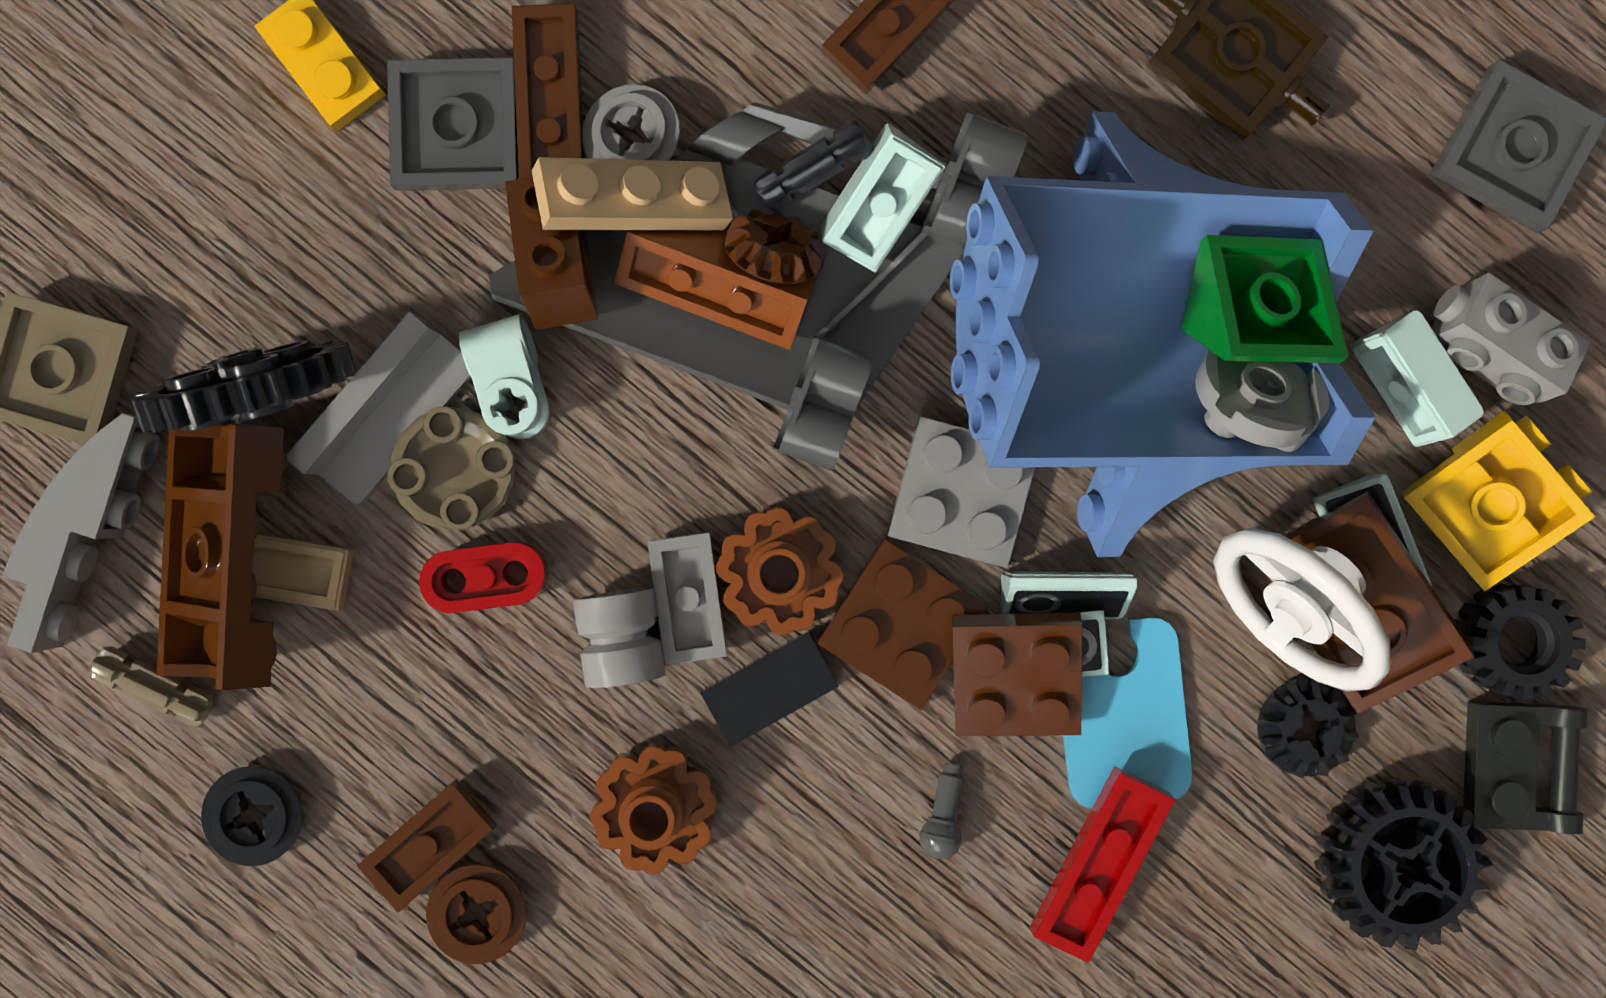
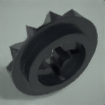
M1311 678L1289 681L1275 689L1265 700L1260 710L1257 724L1260 745L1269 760L1287 773L1300 778L1316 775L1328 776L1329 771L1337 765L1349 762L1348 753L1352 744L1360 739L1355 724L1357 712L1349 704L1343 695V691L1338 688L1319 683ZM1303 710H1306L1313 719L1329 721L1324 724L1323 728L1316 731L1317 742L1315 744L1317 748L1313 747L1310 741L1303 737H1291V735L1296 734V730L1304 726L1302 716L1305 714Z
M261 764L235 768L221 776L210 787L205 796L201 811V822L205 837L211 847L230 862L244 866H259L270 863L285 854L297 842L296 838L300 827L306 818L301 812L300 797L302 792L293 789L286 780L285 773L263 768ZM247 798H250L255 806H260L264 803L266 806L273 804L274 809L269 811V815L262 819L264 829L260 830L255 822L248 824L243 822L236 826L234 825L233 821L240 818L241 813L248 809Z

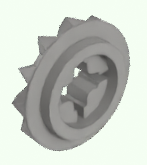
M631 84L608 91L592 105L584 120L582 142L588 159L669 161L672 156L679 155L678 141L680 132L683 130L677 112L666 96L651 87ZM637 123H641L642 131L652 142L648 143L645 141L644 144L634 142L629 150H625V142L614 129L632 131Z

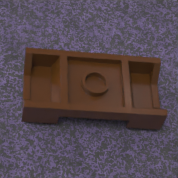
M229 424V426L213 425L192 431H182L181 428L169 431L156 675L210 677L216 679L215 689L219 690L271 687V668L277 656L276 641L273 637L274 622L250 618L251 604L255 599L257 591L256 578L253 573L254 540L260 528L256 496L257 492H281V476L285 471L287 462L286 450L283 446L284 428Z

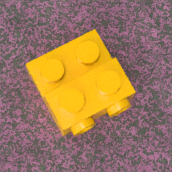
M1505 410L1451 448L1454 453L1451 457L1402 491L1404 499L1484 592L1595 518V515L1582 501V499L1592 493L1589 487L1568 463L1557 470L1549 463L1541 452L1552 444L1527 415L1515 423Z

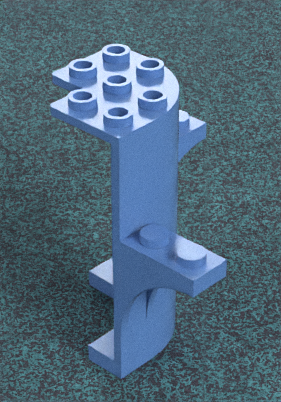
M1092 111L1085 134L1077 140L1074 148V169L1082 180L986 176L979 201L972 204L968 212L966 223L968 238L963 258L954 261L950 272V291L952 297L957 300V355L954 357L951 366L952 388L956 394H963L969 415L971 436L973 439L979 440L989 468L1096 467L1086 493L1079 499L1077 519L1081 530L1087 533L1097 557H1120L1132 537L1153 515L1184 493L1216 478L1265 466L1349 464L1376 417L1340 363L1293 362L1307 376L1312 368H1315L1327 386L1330 402L1327 414L1301 448L1294 452H1284L1277 448L1253 444L1237 436L1225 438L1210 430L1204 420L1207 409L1201 403L1195 385L1196 373L1209 349L1180 329L1200 241L1206 235L1322 240L1335 301L1337 302L1374 232L1346 193L1265 189L1211 177L1186 167L1150 147L1130 131L1116 113ZM1253 385L1256 389L1262 392L1261 387Z

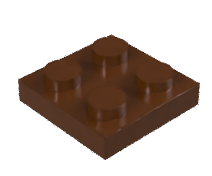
M882 539L821 633L817 644L922 711L953 663L952 615L984 614L989 606L895 545Z
M1080 613L952 615L956 736L1081 735L1082 620Z

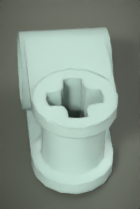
M518 314L459 332L461 353L469 375L473 380L481 413L486 424L495 432L520 440L531 439L540 434L547 426L550 417V407L538 369V356L534 340L523 315ZM514 396L528 402V408L519 411V423L505 417V411L510 410L514 406L512 398Z

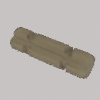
M104 647L93 660L89 671L95 681L112 689L119 685L122 688V694L164 714L173 711L176 714L174 719L191 727L201 726L214 706L211 693L194 685L185 688L182 686L184 681L177 677L156 675V667L140 659L132 663L129 660V654L115 647Z

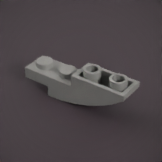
M122 413L90 438L53 478L30 512L13 546L2 577L26 584L7 646L29 653L62 647L63 642L74 631L78 621L79 610L75 603L82 582L89 578L97 562L98 550L94 546L96 539L121 538L124 536L125 530H128L135 522L141 506V498L137 492L144 471L153 465L160 447V438L156 435L157 432H143L136 415Z

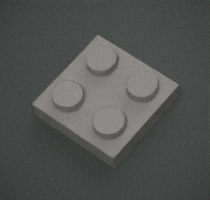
M920 416L917 420L886 536L1008 569L1035 467L989 468L979 440L973 439L969 429Z

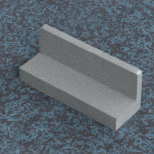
M408 312L289 451L287 460L303 474L320 475L353 504H363L387 477L389 467L391 466V455L400 434L417 417L427 414L433 408L446 407L470 380L471 377L466 368L461 350L425 319Z

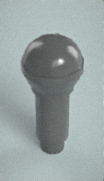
M946 762L943 772L939 774L932 817H928V821L919 832L920 845L923 851L935 859L952 857L962 845L959 822H956L964 781L962 777L963 766Z

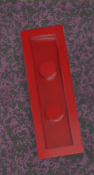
M1116 766L1113 767L1029 927L1033 937L1087 963L1090 962L1176 800L1170 792Z

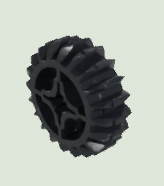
M1388 778L1385 790L1373 782L1364 783L1363 802L1351 794L1342 795L1348 813L1344 817L1333 812L1326 814L1327 821L1336 827L1333 836L1325 834L1316 836L1318 845L1330 852L1329 855L1313 861L1316 870L1323 875L1329 876L1318 886L1324 896L1334 900L1331 905L1332 912L1342 921H1349L1350 929L1362 938H1368L1372 935V939L1380 946L1389 948L1397 940V943L1405 949L1416 951L1421 937L1431 945H1441V928L1443 926L1454 933H1463L1458 915L1463 910L1469 914H1480L1477 905L1470 899L1474 891H1489L1490 888L1486 881L1477 877V872L1493 865L1489 860V856L1476 851L1488 839L1482 831L1470 827L1476 818L1471 811L1460 805L1456 806L1457 800H1455L1452 794L1441 789L1433 791L1430 784L1421 780L1412 781L1408 786L1405 781L1399 778ZM1411 817L1408 823L1401 821L1393 832L1386 835H1376L1387 824L1398 819ZM1441 848V863L1438 872L1436 857ZM1388 850L1400 858L1403 856L1408 858L1406 863L1417 869L1418 874L1414 875L1404 868L1398 869L1396 867L1398 863L1387 857L1385 852ZM1364 852H1366L1369 859V869L1363 879L1367 884L1365 889L1361 877V864ZM1418 892H1425L1420 898L1404 905L1412 895Z

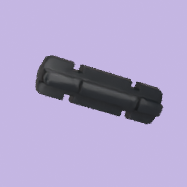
M851 120L833 131L834 138L828 141L825 136L782 162L783 169L778 172L774 167L757 177L754 186L762 203L771 210H778L794 200V192L799 191L803 195L845 169L844 162L850 160L853 165L870 155L873 151V145L865 128L857 120Z

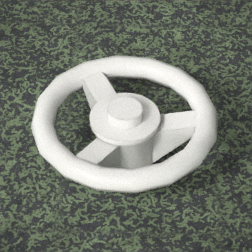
M1248 528L1223 537L1213 560L1218 585L1234 613L1261 643L1286 664L1319 683L1344 691L1368 690L1380 684L1389 673L1392 664L1390 639L1374 609L1363 597L1366 589L1363 575L1347 557L1325 546H1317L1310 550L1279 533L1255 528ZM1243 555H1246L1273 581L1264 589L1263 596L1274 621L1270 619L1254 600L1242 578L1239 561ZM1334 633L1363 657V661L1360 665L1351 666L1334 662L1305 648L1293 638H1300L1313 644H1323Z

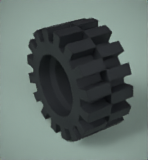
M1498 584L1492 586L1493 591L1486 590L1484 592V590H1480L1472 595L1478 602L1476 605L1463 604L1459 612L1468 618L1465 624L1456 622V624L1473 647L1474 658L1460 664L1459 667L1463 673L1474 675L1471 681L1478 686L1506 696L1534 700L1533 695L1545 698L1555 694L1551 685L1564 688L1572 681L1563 673L1565 668L1579 671L1583 661L1573 658L1571 655L1573 649L1585 650L1586 639L1573 637L1572 631L1584 627L1579 617L1566 615L1574 608L1566 600L1555 599L1556 593L1531 586ZM1523 617L1535 628L1536 645L1528 660L1520 664H1510L1499 652V635L1506 622L1513 618Z

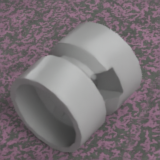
M654 588L621 590L573 599L578 635L590 639V644L580 652L586 688L624 686L658 679L666 675L661 640L648 635V629L657 622L656 616H658Z

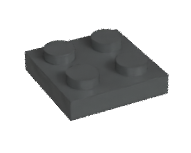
M513 57L387 60L390 186L396 191L506 189L505 181L519 179Z
M1499 59L1486 69L1430 175L1528 229L1539 233L1551 227L1606 125V118Z

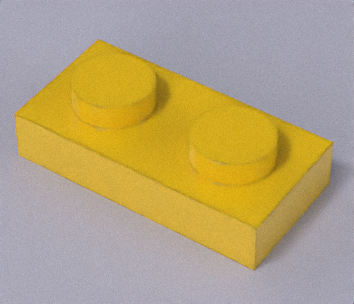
M288 0L254 26L329 126L338 132L386 95L315 0Z

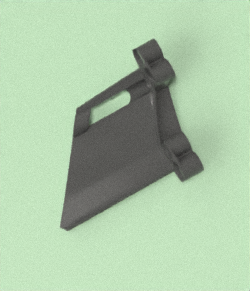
M755 102L706 131L689 146L686 152L673 161L720 162L733 218L738 216L747 217L751 210H759L765 215H771L775 210L769 209L762 203L754 186L757 177L769 171V169L745 161L742 158L753 148L779 133L813 144L825 136L828 141L834 138L833 131L838 129L839 126ZM967 112L949 159L932 154L944 163L946 167L876 273L822 242L820 227L837 201L838 195L817 187L803 195L799 191L794 192V200L779 208L778 212L782 217L788 219L799 217L802 227L813 228L818 231L819 241L827 247L823 267L810 295L790 350L614 284L628 230H586L598 319L562 326L786 409L784 421L772 449L833 472L857 407L950 273L954 261L959 259L964 253L968 238L966 231L968 212L972 204L978 203L986 176L1014 177L1029 135ZM869 136L873 144L876 137ZM515 261L488 275L492 300L527 312L519 296Z

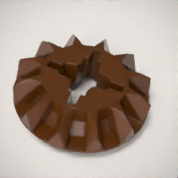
M751 210L747 217H734L727 231L724 243L727 254L741 269L759 279L782 284L802 283L816 277L823 267L827 247L819 241L818 231L813 228L802 227L799 217L792 219L782 217L778 210H775L771 215H765L759 210Z
M478 861L470 865L453 868L439 880L427 902L426 923L433 941L446 955L467 964H484L501 958L515 946L522 935L528 909L525 907L522 896V886L515 884L506 875L504 868H493L482 865ZM467 896L473 897L478 904L484 903L487 900L489 902L497 900V903L486 917L489 927H483L478 919L470 922L464 921L457 925L456 922L460 920L469 907Z

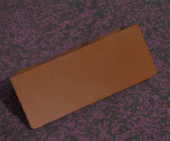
M728 226L724 230L627 231L614 284L782 348L791 349L819 274L806 282L782 284L768 282L747 273L737 266L726 252L724 243L727 231L730 228Z

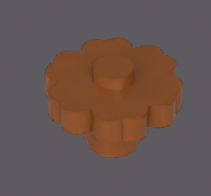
M774 508L766 513H753L745 521V535L732 534L723 541L722 555L716 564V572L724 581L731 583L724 593L723 602L729 610L736 613L742 624L747 627L759 625L766 620L768 627L776 635H786L793 630H807L814 623V608H830L837 600V588L843 580V571L837 563L829 559L835 551L836 541L830 533L823 530L821 524L812 516H805L793 523L792 517L783 508Z
M650 743L644 748L639 758L629 753L617 755L610 767L599 776L596 782V790L602 799L591 810L590 821L596 829L598 844L608 850L620 849L621 863L626 869L636 871L642 869L649 874H659L667 866L669 858L680 864H689L694 860L698 851L709 843L712 835V826L707 818L715 812L718 805V796L712 787L710 773L702 767L688 768V756L682 748H667L659 743Z

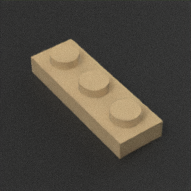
M539 157L532 169L543 230H724L733 219L720 162Z

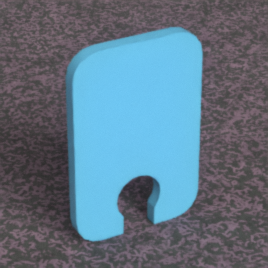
M1141 617L1127 619L1129 638L1133 641L1137 650L1136 661L1129 671L1121 675L1107 674L1082 677L1081 735H1063L1070 793L1079 804L1086 808L1093 807L1114 766L1170 792L1175 799L1182 797L1192 783V766L1178 637L1170 623L1161 618Z

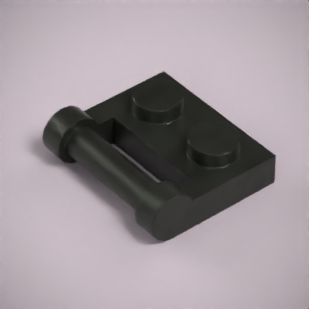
M1468 701L1463 807L1470 810L1473 816L1476 817L1470 827L1551 831L1562 834L1583 833L1584 814L1577 811L1580 729L1587 728L1588 726L1587 708L1569 705ZM1539 726H1553L1550 808L1536 807Z

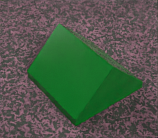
M1206 235L1200 241L1180 329L1224 361L1342 363L1349 358L1322 240Z

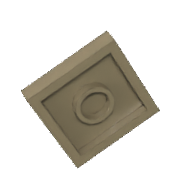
M6 291L0 310V421L84 445L113 420L139 329Z

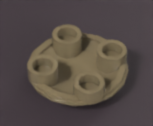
M436 407L427 414L417 417L400 434L391 455L388 482L391 489L396 493L400 504L417 521L439 530H466L488 521L505 505L515 482V456L506 435L491 429L481 414L467 408Z

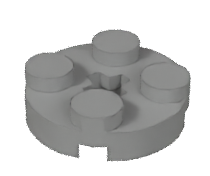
M1209 350L1196 373V391L1201 403L1207 409L1204 415L1205 423L1210 430L1225 438L1237 436L1260 446L1277 448L1284 452H1294L1301 448L1329 409L1330 401L1327 386L1314 367L1307 376L1293 362L1224 361ZM1253 385L1261 387L1262 392L1256 389Z

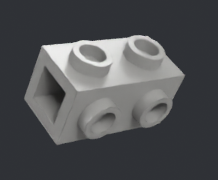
M1489 272L1463 286L1456 284L1449 288L1439 299L1433 310V315L1437 319L1432 330L1455 366L1471 371L1496 388L1497 393L1503 399L1521 405L1524 408L1566 394L1591 344L1589 340Z

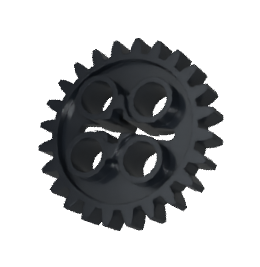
M309 340L265 351H262V348L257 349V347H253L211 360V362L201 365V369L165 380V385L137 394L136 398L131 399L143 432L152 431V433H156L166 429L173 431L180 428L182 431H192L213 426L230 419L235 421V424H240L257 417L285 410L294 405L293 400L319 393L324 389L331 388L332 384L346 381L347 377L356 375L355 372L357 370L348 342L338 341L332 343V341L319 345H310Z

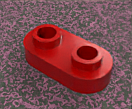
M509 542L448 550L435 554L424 564L420 572L419 587L424 600L432 608L443 613H459L514 606L533 600L543 591L548 579V566L542 553L534 546L524 542ZM513 561H519L527 568L528 575L522 584L513 583L507 575L508 566ZM452 569L460 570L465 576V587L460 592L451 590L447 585L446 577Z

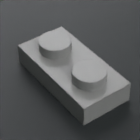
M711 532L647 541L665 665L727 657L728 651Z

